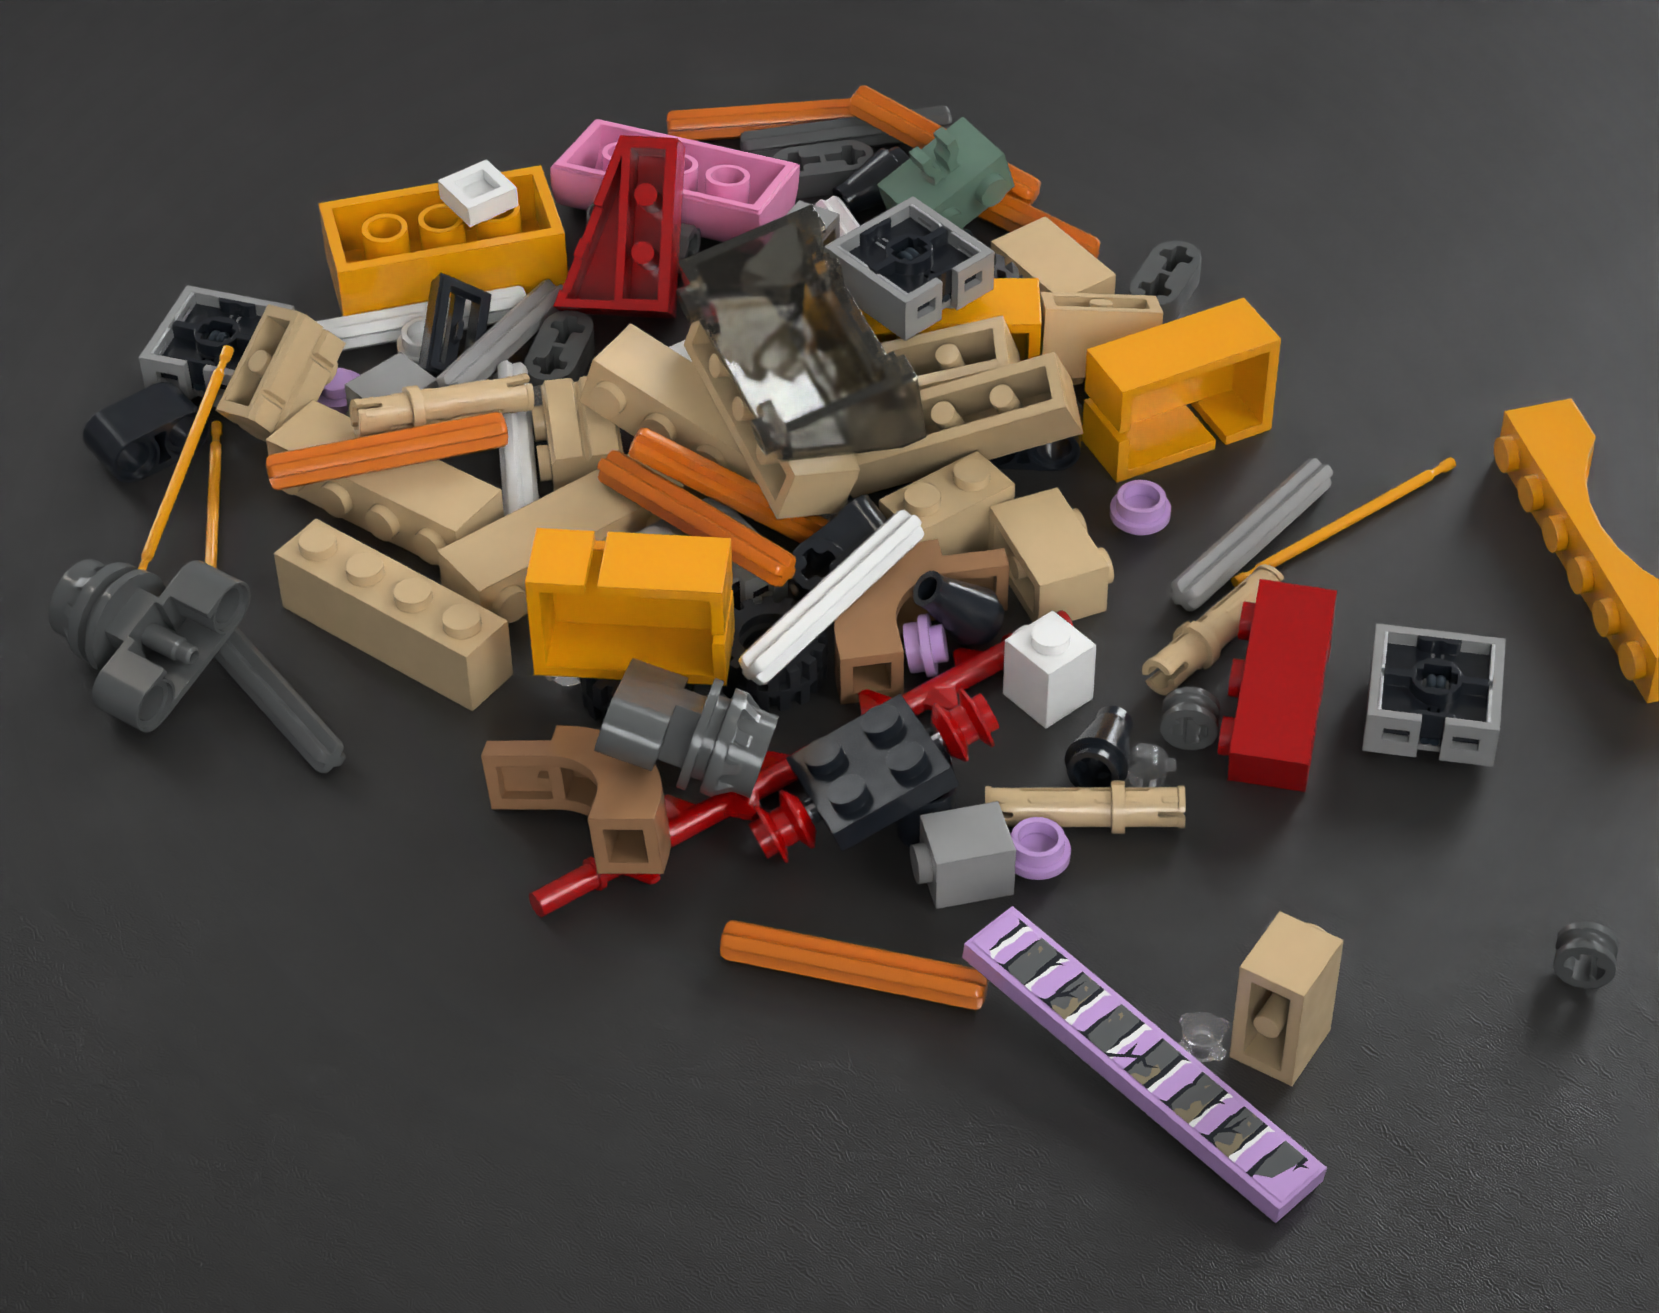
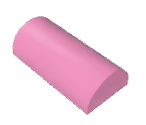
M600 119L594 120L550 167L551 188L556 202L563 206L587 211L596 198L620 135L678 138L685 147L681 223L695 225L696 228L700 229L701 237L751 249H755L769 234L773 223L777 219H782L795 205L800 174V165L793 162Z

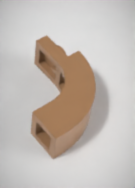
M938 539L919 542L834 621L835 680L840 704L859 702L858 693L864 689H870L892 698L900 693L901 695L904 694L903 624L917 622L918 615L928 613L924 608L917 605L913 599L915 584L926 572L936 571L945 577L990 588L997 595L1004 611L1008 610L1009 563L1005 549L943 556ZM929 614L931 621H934L935 619Z
M556 725L551 740L486 742L481 759L492 810H568L588 816V825L598 874H664L671 849V834L662 781L656 765L652 771L595 752L594 749L600 730L588 727Z

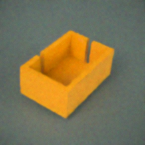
M1243 297L1087 349L1084 391L1090 398L1084 400L1082 441L1114 481L1118 483L1215 449L1216 439L1187 407V404H1191L1225 445L1271 430L1281 338Z
M536 528L525 579L534 675L622 680L632 658L686 676L688 677L687 684L712 685L714 679L717 678L724 681L723 686H727L735 634L733 590H731L733 583L731 538L607 532L606 541L595 540V531Z

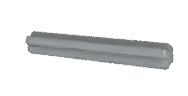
M549 279L539 283L437 376L436 381L439 385L437 388L489 378L497 370V365L500 362L508 360L540 330L548 316L559 312L553 305L563 285L555 286Z
M1317 458L1306 460L1172 581L1171 588L1173 592L1170 594V597L1174 604H1181L1186 611L1198 609L1331 487L1330 477L1333 475L1331 467L1328 464L1322 465Z

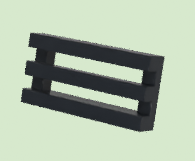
M440 273L431 282L418 365L437 379V376L457 359L459 341L462 339L464 329L463 315L466 299L471 301L464 352L485 334L492 294ZM450 292H451V298H450V304H449V311H448V318H447V324H446V331H445V337H444V344H443V350H442V357H441V362H439V361H440L441 348H442L444 328H445L446 315H447V308H448V302H449V295H450Z

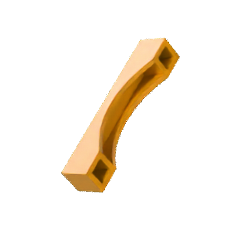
M1572 398L1504 411L1501 434L1494 442V456L1498 468L1503 473L1507 472L1518 490V497L1522 508L1526 512L1532 513L1542 530L1543 540L1547 549L1551 553L1557 554L1566 569L1571 589L1575 594H1581L1592 612L1597 632L1600 636L1607 637L1617 653L1620 668L1625 678L1630 681L1633 680L1647 704L1659 701V579L1643 570L1617 547L1602 528L1592 508L1587 481L1596 440L1594 432Z

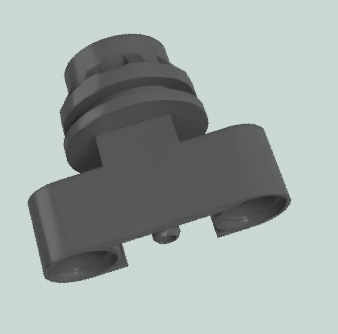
M85 559L73 565L58 582L51 597L48 618L52 630L67 638L71 651L78 658L90 663L93 668L100 671L92 690L94 706L147 733L155 730L164 722L241 623L250 604L251 592L245 582L200 560H193L187 563L170 584L165 587L162 579L148 570L138 569L123 562L105 565L94 559Z
M632 658L611 700L594 751L649 771L653 770L657 759L678 766L682 770L676 788L685 791L690 778L703 781L699 793L710 797L734 792L750 798L779 716L761 710L751 695L743 690L736 688L732 699L720 695L724 685L723 680L715 678L708 697L685 689L688 677Z

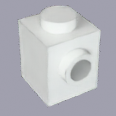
M1053 610L1030 625L1019 627L1010 637L1005 639L1003 694L1045 729L1093 699L1096 644Z

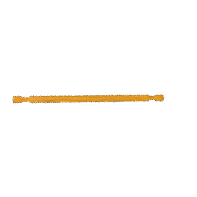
M224 345L221 350L220 361L217 368L213 371L141 553V562L138 569L146 570L149 562L154 557L225 376L224 370L234 353V348L229 345Z
M217 420L211 423L212 442L210 443L205 542V563L214 568H217L222 453L220 436L223 429L222 422Z
M1452 457L1441 461L1437 467L1423 471L1259 562L1253 569L1232 577L1231 582L1233 586L1237 587L1258 566L1266 564L1276 568L1432 481L1440 473L1452 470L1456 467V461Z

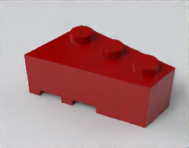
M620 135L593 204L595 206L582 239L580 238L573 254L575 256L563 288L558 292L553 307L559 311L575 310L593 315L676 319L685 147L678 138Z
M1260 579L1256 603L1243 602L1238 639L1249 641L1245 660L1233 658L1228 697L1239 698L1235 717L1223 716L1217 751L1218 755L1229 756L1228 780L1306 792L1319 708L1324 691L1327 662L1329 663L1337 590Z

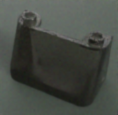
M813 204L678 261L684 287L676 290L679 304L690 324L697 321L701 323L755 419L750 421L751 428L765 456L774 452L781 462L902 449L926 438L918 377L904 354L897 357L894 351L888 354L885 352L845 286L842 267L837 257L831 258L828 252H824L822 234L826 233V228Z

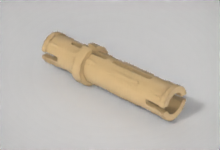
M527 373L420 390L417 385L402 387V393L351 399L349 406L352 427H356L354 428V434L359 438L496 411L502 414L532 411L534 408V391L532 383L524 385L530 381Z
M1260 565L1251 575L1198 620L1191 623L1189 621L1184 622L1173 633V640L1142 665V675H1149L1156 668L1160 669L1145 681L1147 685L1156 693L1167 696L1168 693L1177 689L1196 670H1200L1202 667L1204 670L1210 668L1220 658L1221 649L1238 636L1243 602L1256 603L1259 580L1280 582L1284 579V576L1271 565Z
M1111 781V787L992 788V786H985V803L999 802L1007 827H1015L1020 821L1027 818L1043 817L1056 822L1060 827H1111V834H1125V827H1178V829H1185L1186 818L1184 812H1186L1184 785H1178L1177 787H1125V781Z

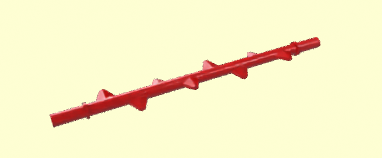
M1060 610L1056 612L1073 626L1071 618L1065 611ZM1013 633L1004 635L1000 643L985 651L958 648L953 651L955 667L902 694L914 714L917 716L927 710H932L935 703L949 711L959 705L957 699L959 689L963 688L966 690L1003 670L1005 639ZM870 689L862 690L858 693L860 714H865L871 708L881 705L892 697ZM773 751L766 752L750 798L734 792H727L709 797L698 804H693L669 794L664 795L671 834V848L730 816L751 821L758 819L759 817L753 808L755 804L760 807L761 799L797 781L786 760V757L790 755ZM590 856L583 860L582 866L529 894V901L536 914L542 918L594 889L601 891L607 888L609 881L622 874H598L595 858ZM623 874L650 885L660 881V874Z

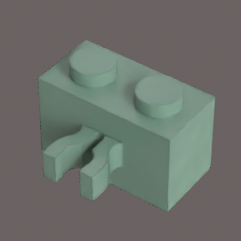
M961 117L946 130L942 126L933 133L935 139L922 149L918 146L909 152L910 159L877 184L887 210L913 196L963 230L968 223L988 207L998 204L1005 197L1006 193L1015 187L1005 154L968 120Z

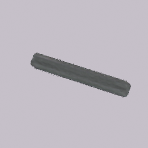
M939 105L911 109L945 129L953 124L948 106ZM857 117L744 131L740 135V150L773 158L782 149L843 140L860 141L870 147L900 144L903 142Z
M237 627L214 656L216 660L315 771L328 773L333 767H340L346 759L343 753V742Z

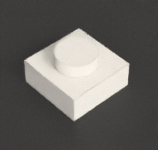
M487 159L438 180L440 199L469 227L488 221L501 213L519 206L517 187Z

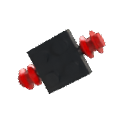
M961 688L959 689L960 705L948 711L937 703L933 704L931 724L936 732L934 734L931 727L925 730L900 693L786 757L794 776L807 797L803 798L806 807L803 806L798 796L784 790L779 791L780 806L774 810L767 812L756 804L753 806L759 818L749 823L748 826L766 858L768 859L779 853L784 863L787 864L789 863L788 847L800 841L810 849L815 848L817 830L811 820L812 818L816 824L823 820L843 852L958 787L960 784L953 769L942 754L944 752L942 745L950 756L963 762L969 761L968 746L977 740H981L991 748L995 746L990 733L999 729L1000 726L983 695L979 693L970 698L966 691Z

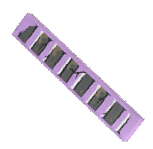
M1013 906L964 943L962 958L1273 1222L1277 1223L1323 1182L1327 1170L1325 1165Z

